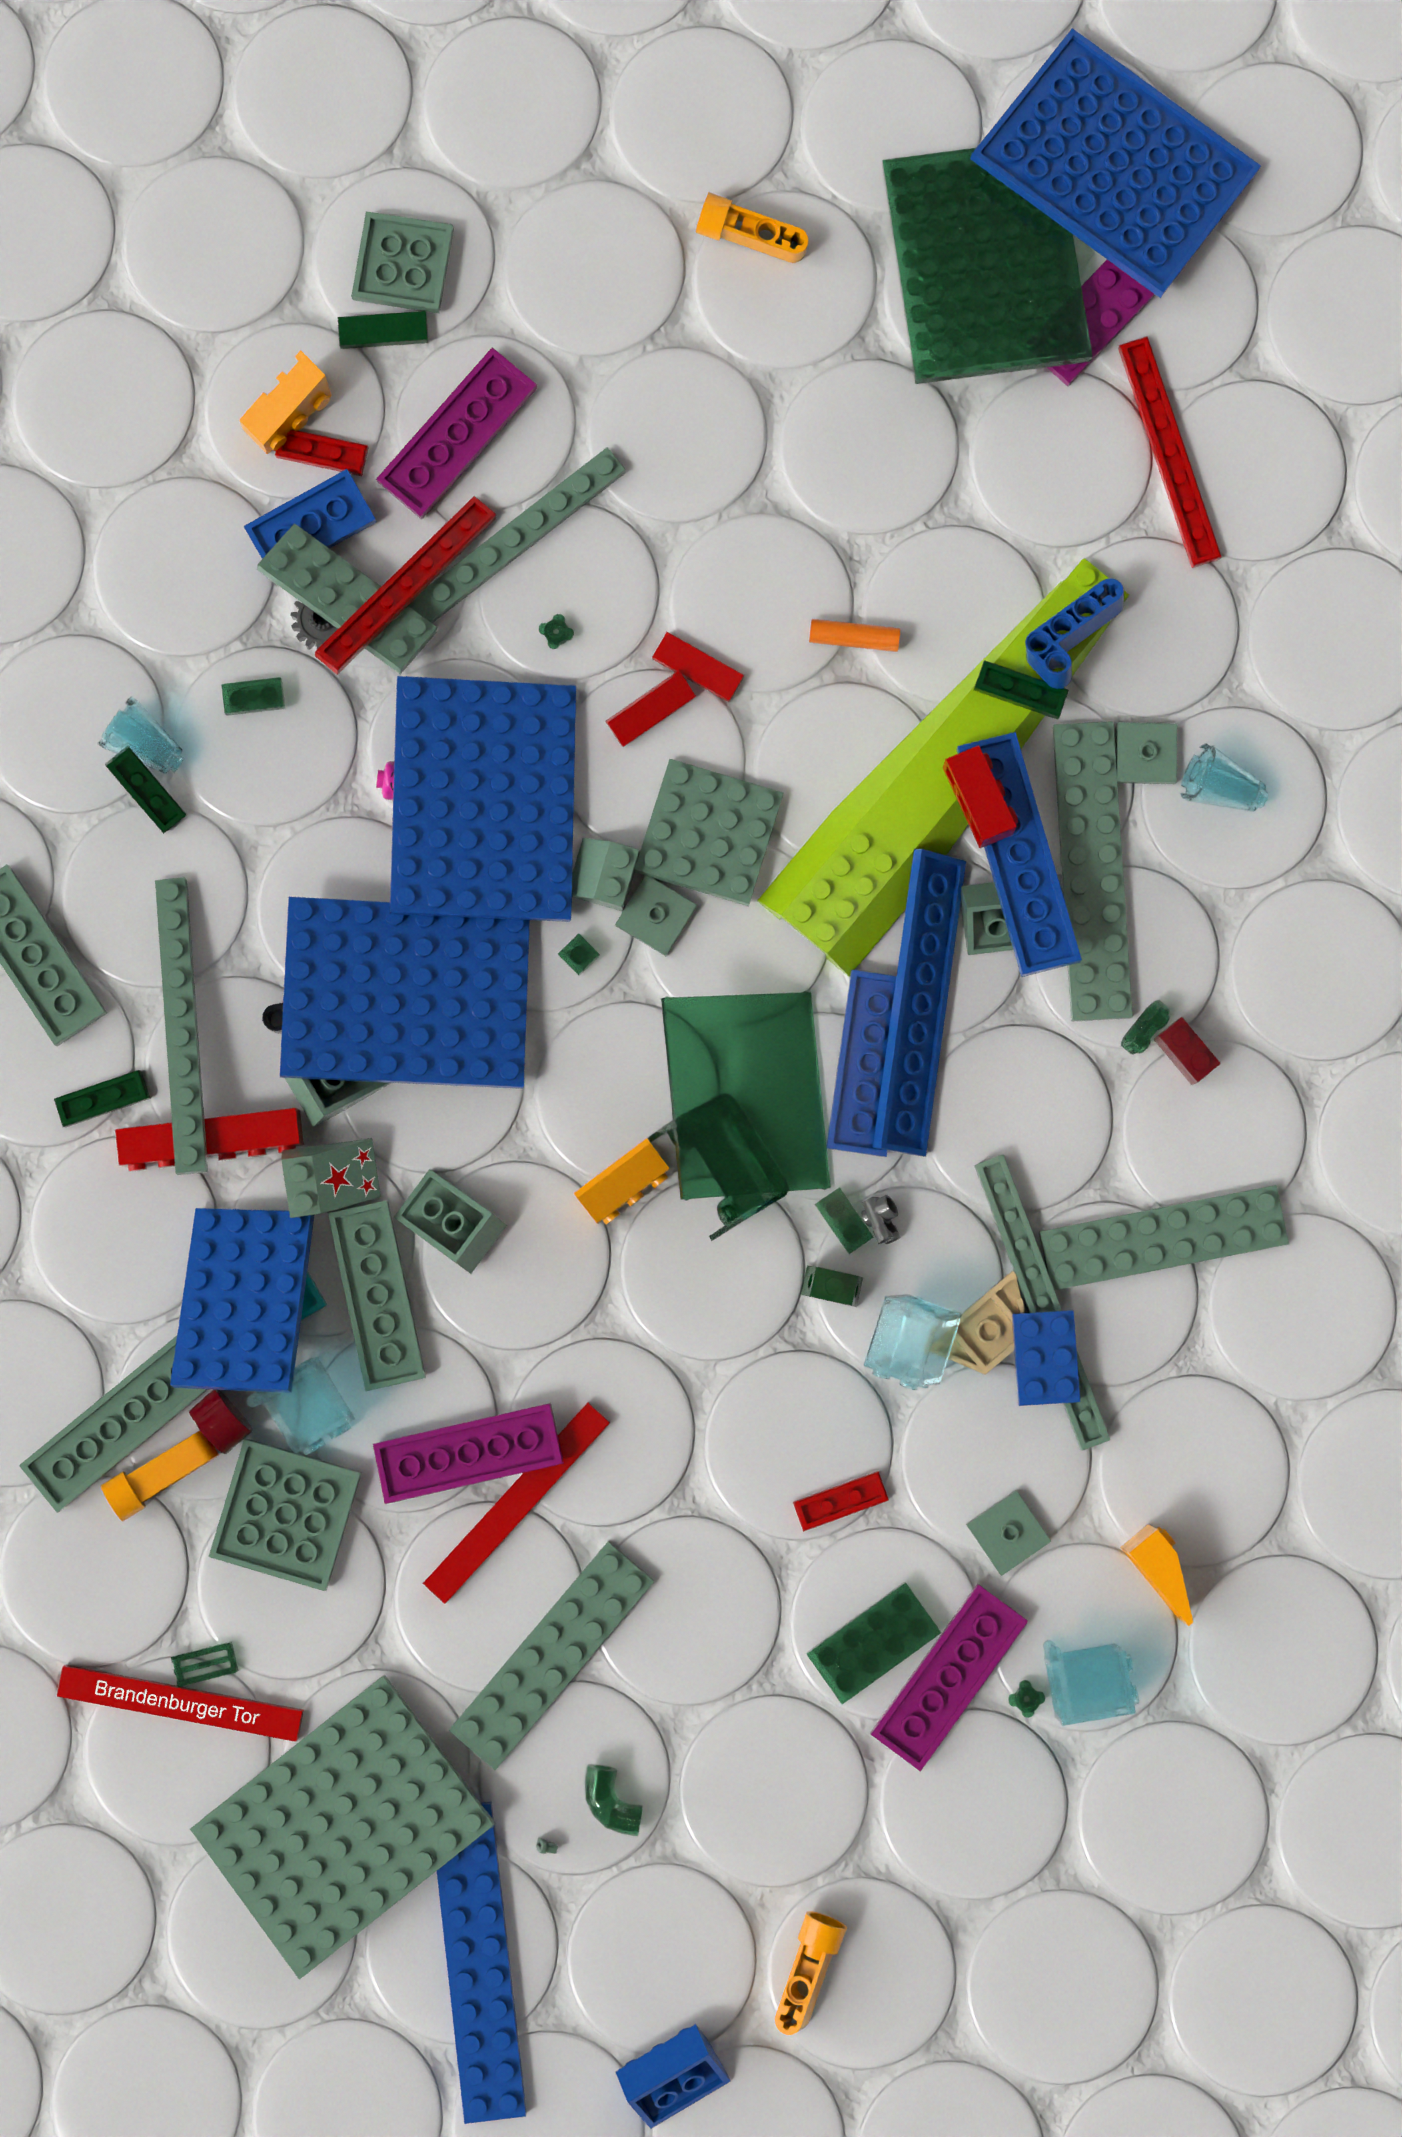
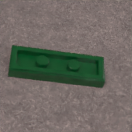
M426 311L338 317L340 349L428 343Z
M986 660L982 663L974 687V691L1057 720L1060 718L1069 691L1066 688H1052L1043 680Z
M126 746L105 763L109 771L163 834L186 816L184 810L129 746Z
M137 1070L54 1098V1102L62 1126L66 1128L151 1098L142 1071Z

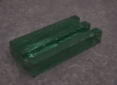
M232 1641L171 1657V1662L174 1664V1674L177 1677V1687L239 1671ZM227 1650L228 1655L181 1666L180 1661ZM230 1662L231 1667L184 1678L183 1673Z

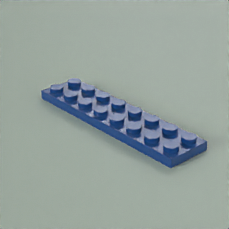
M1016 732L957 746V754L979 745L982 753L986 752L989 755L993 765L991 772L994 779H999L1004 787L1005 797L1003 798L1007 807H1012L1017 815L1018 823L1016 824L1017 827L1014 834L984 848L1021 977L1080 963L1082 960Z

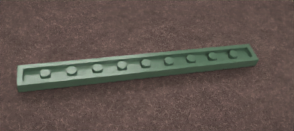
M606 447L427 586L408 606L429 622H435L626 473L625 468Z
M185 877L155 880L175 1173L177 1175L208 1172L187 880Z
M1004 1154L974 1165L1011 1266L1017 1276V1282L1029 1313L1062 1311ZM1077 1352L1080 1402L1063 1403L1079 1448L1083 1451L1110 1441Z

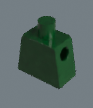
M807 1265L801 1295L857 1307L863 1277Z

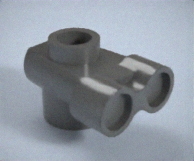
M885 1195L881 1198L871 1197L862 1202L865 1209L861 1212L862 1218L868 1227L873 1228L878 1244H890L901 1238L896 1226L891 1221V1219L898 1216V1210L890 1196Z

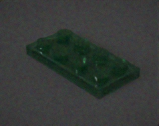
M903 1582L810 1649L806 1654L843 1705L941 1634V1631L907 1583Z

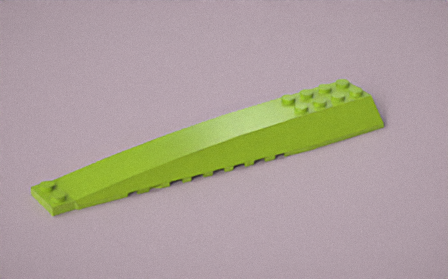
M1083 558L1064 581H1061L829 814L757 902L779 920L781 918L784 919L825 953L827 960L849 977L851 970H855L905 911L914 849H924L947 856L968 826L964 813L943 770L945 759L957 754V746L1016 732L1020 749H1022L1045 716L974 691L983 661L986 660L1043 680L1027 662L1025 645L1027 636L1095 585L1110 578ZM1124 591L1125 602L1129 597V594L1126 591ZM1084 613L1081 616L1089 617L1092 614ZM1111 620L1067 652L1071 658L1072 677L1104 633ZM1061 630V631H1059V632H1057V633H1059V634H1066V633H1068V631H1066V630ZM1041 647L1034 649V651H1043V650H1045L1044 648H1041ZM1063 668L1053 669V671L1060 672L1064 670Z

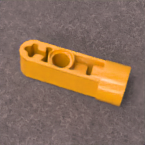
M708 192L699 217L696 233L720 241L722 238L790 263H796L803 259L808 246V236L803 229L732 204L733 200ZM737 221L742 222L740 230L735 229ZM767 230L774 237L771 240H764L759 236V232ZM779 236H783L781 245L778 244ZM792 241L798 243L795 249L790 248Z
M198 1431L127 1475L124 1471L102 1484L101 1489L113 1511L123 1522L146 1508L145 1501L219 1456V1454L202 1432Z
M807 1911L798 1935V1940L801 1944L775 2016L776 2027L785 2035H793L808 2025L831 1957L838 1954L847 1927L830 1916ZM807 1956L815 1960H818L819 1964L807 1959ZM799 1980L807 1984L809 1989L807 1996L800 1994L797 1984ZM795 2010L793 2019H795L797 2022L792 2024V2017L788 2014Z

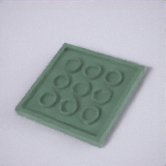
M669 759L635 866V873L749 907L784 793Z
M245 1438L209 1557L311 1588L327 1591L362 1472Z

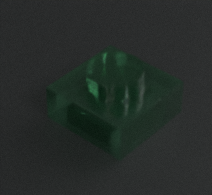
M578 933L558 953V956L580 976L600 957V954Z

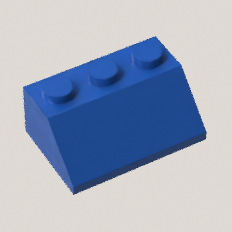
M696 2024L681 2030L675 2037L665 2043L654 2046L648 2053L638 2059L627 2062L624 2067L616 2071L628 2104L650 2129L731 2082L707 2037Z

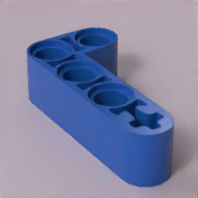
M1112 578L1101 581L1027 636L1025 640L1027 662L1050 687L1061 689L1068 686L1072 679V664L1067 652L1123 610L1124 590L1121 582ZM1084 613L1092 614L1089 617L1081 616ZM1061 630L1068 631L1066 634H1059L1057 632ZM1039 647L1045 649L1043 651H1034L1035 648ZM1055 668H1063V669H1064V670H1062V671H1060V672H1055V671H1053V669H1055Z

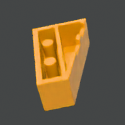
M301 350L295 356L298 360L297 364L289 373L286 374L282 371L276 377L280 383L268 395L263 392L239 419L243 430L266 454H269L272 450L276 451L284 445L287 440L285 435L287 436V433L292 429L295 431L302 429L308 422V417L316 410L321 411L324 409L332 396L325 374Z

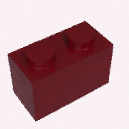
M1183 1017L1177 1019L1153 1039L1191 1085L1198 1083L1221 1064Z

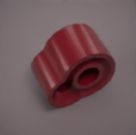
M212 1390L189 1411L190 1416L202 1434L223 1454L229 1453L252 1432V1427L246 1418L220 1390Z

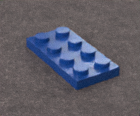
M345 469L246 524L244 528L263 559L294 523L330 549L377 523L349 471Z

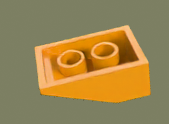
M1148 1524L1120 1548L1176 1617L1189 1626L1193 1623V1618L1178 1554L1172 1547L1176 1542L1165 1529L1162 1530L1160 1527L1154 1528Z

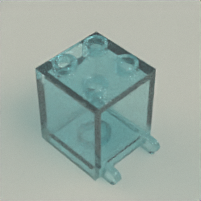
M909 1294L885 1296L864 1366L873 1369V1375L884 1379H890L891 1376L900 1380L899 1384L912 1390H917L918 1387L928 1388L929 1385L940 1384L962 1314L956 1310H949L925 1301L919 1296Z
M318 1357L309 1358L295 1367L292 1393L257 1391L247 1398V1404L250 1407L265 1404L294 1454L304 1452L306 1456L326 1445L323 1440L327 1436H330L331 1439L337 1438L350 1430L351 1426L349 1423L355 1420V1417Z
M1047 1640L1044 1642V1659L1054 1715L1062 1726L1136 1713L1135 1704H1139V1697L1136 1685H1132L1129 1673L1134 1672L1130 1654H1127L1120 1646L1115 1643L1061 1653L1060 1648L1053 1641Z

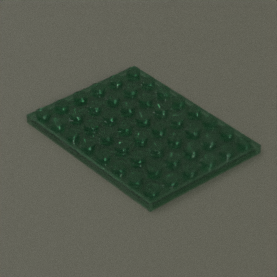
M976 148L882 160L915 384L1092 361L1093 355L1073 234L970 160Z

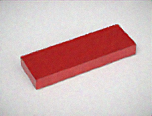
M292 429L287 433V436L285 435L287 438L285 444L275 452L276 458L339 472L347 469L350 474L362 476L369 448L368 445Z
M666 632L652 656L654 661L674 672L680 671L686 679L727 702L731 701L744 678L743 674Z
M677 671L605 722L620 745L624 747L695 698L696 695L682 673Z
M879 1471L799 1499L794 1501L793 1504L804 1532L889 1501Z

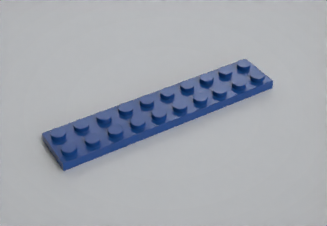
M914 849L873 1148L926 1157L961 904V886H963L966 861L924 849Z
M492 1802L481 1803L494 1820ZM492 1826L437 1870L464 2124L526 2117L527 2114L495 1826Z

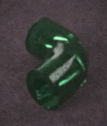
M588 1764L585 1774V1800L592 1815L607 1829L624 1835L638 1837L643 1806L625 1803L617 1797L615 1793L617 1769L605 1765Z

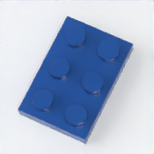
M1074 1310L1012 1314L1018 1406L1080 1402Z

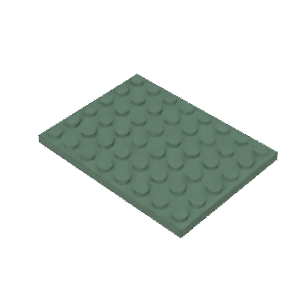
M383 1675L191 1827L190 1830L300 1980L496 1823L386 1675Z

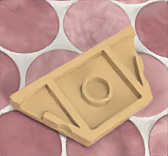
M1011 1271L924 1345L925 1349L984 1375L992 1370L1014 1351L1012 1314L1025 1313L1015 1272Z

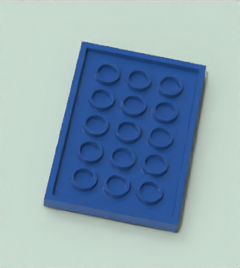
M195 1209L170 1382L172 1387L292 1393L315 1215L290 1218L289 1211Z

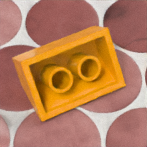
M646 1138L577 1190L574 1195L597 1224L603 1221L607 1225L620 1215L618 1209L624 1204L628 1203L631 1207L642 1199L644 1194L641 1191L649 1185H652L655 1189L669 1177L666 1173L670 1168Z

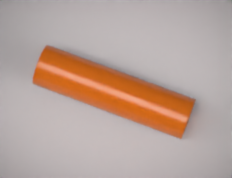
M812 619L809 643L898 652L900 628Z

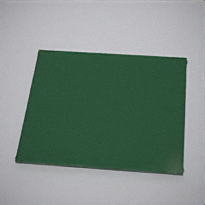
M811 992L694 997L666 996L661 998L680 1200L688 1201L689 1199L814 1189L826 1190L831 1188Z

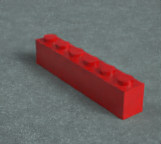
M297 1108L204 1119L207 1157L218 1156V1161L237 1159L236 1153L248 1152V1157L267 1155L266 1150L278 1148V1153H282L283 1150L296 1149V1146L304 1145L300 1109ZM172 1123L115 1129L119 1166L128 1167V1171L147 1170L146 1164L158 1163V1168L175 1166Z

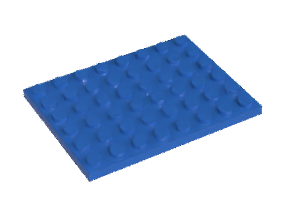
M1073 28L970 157V160L1159 298L1163 296L1261 167L1260 164Z
M397 676L390 914L571 921L576 686Z
M288 897L280 1078L523 1089L530 920L390 914V902Z

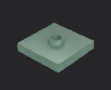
M1118 722L1116 724L1117 783L1176 784L1177 724Z
M645 875L615 926L666 957L697 905L654 878Z
M1017 1490L966 1524L1001 1576L1052 1542Z

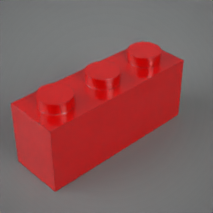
M978 745L946 758L943 770L979 848H983L1013 835L1018 819L1014 809L1006 805L1003 798L1005 797V790L1001 781L994 779L991 772L993 765L989 755L986 752L982 753Z

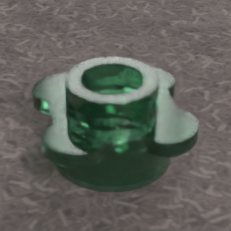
M561 614L554 615L551 621L541 623L539 626V633L546 637L548 647L551 649L559 648V645L564 644L567 640H571L574 636L573 629L567 627L565 617ZM555 629H558L559 633L554 634L553 631Z
M1028 1680L1021 1681L1018 1690L1008 1697L1009 1704L1019 1708L1022 1711V1715L1026 1718L1032 1717L1039 1704L1045 1701L1044 1693L1036 1691ZM1025 1696L1029 1697L1028 1702L1024 1701Z

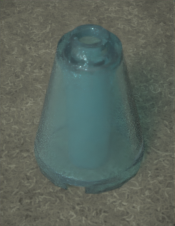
M131 696L125 702L127 706L124 711L119 709L101 736L103 739L97 744L115 754L129 746L145 766L167 774L170 770L175 773L185 759L181 756L183 749L143 705Z
M1205 743L1200 746V749L1204 751L1200 756L1193 755L1182 779L1181 786L1186 788V793H1181L1183 799L1251 812L1265 805L1268 799V792L1263 782L1213 745Z

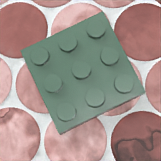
M366 211L351 295L354 301L440 314L454 232L453 225Z

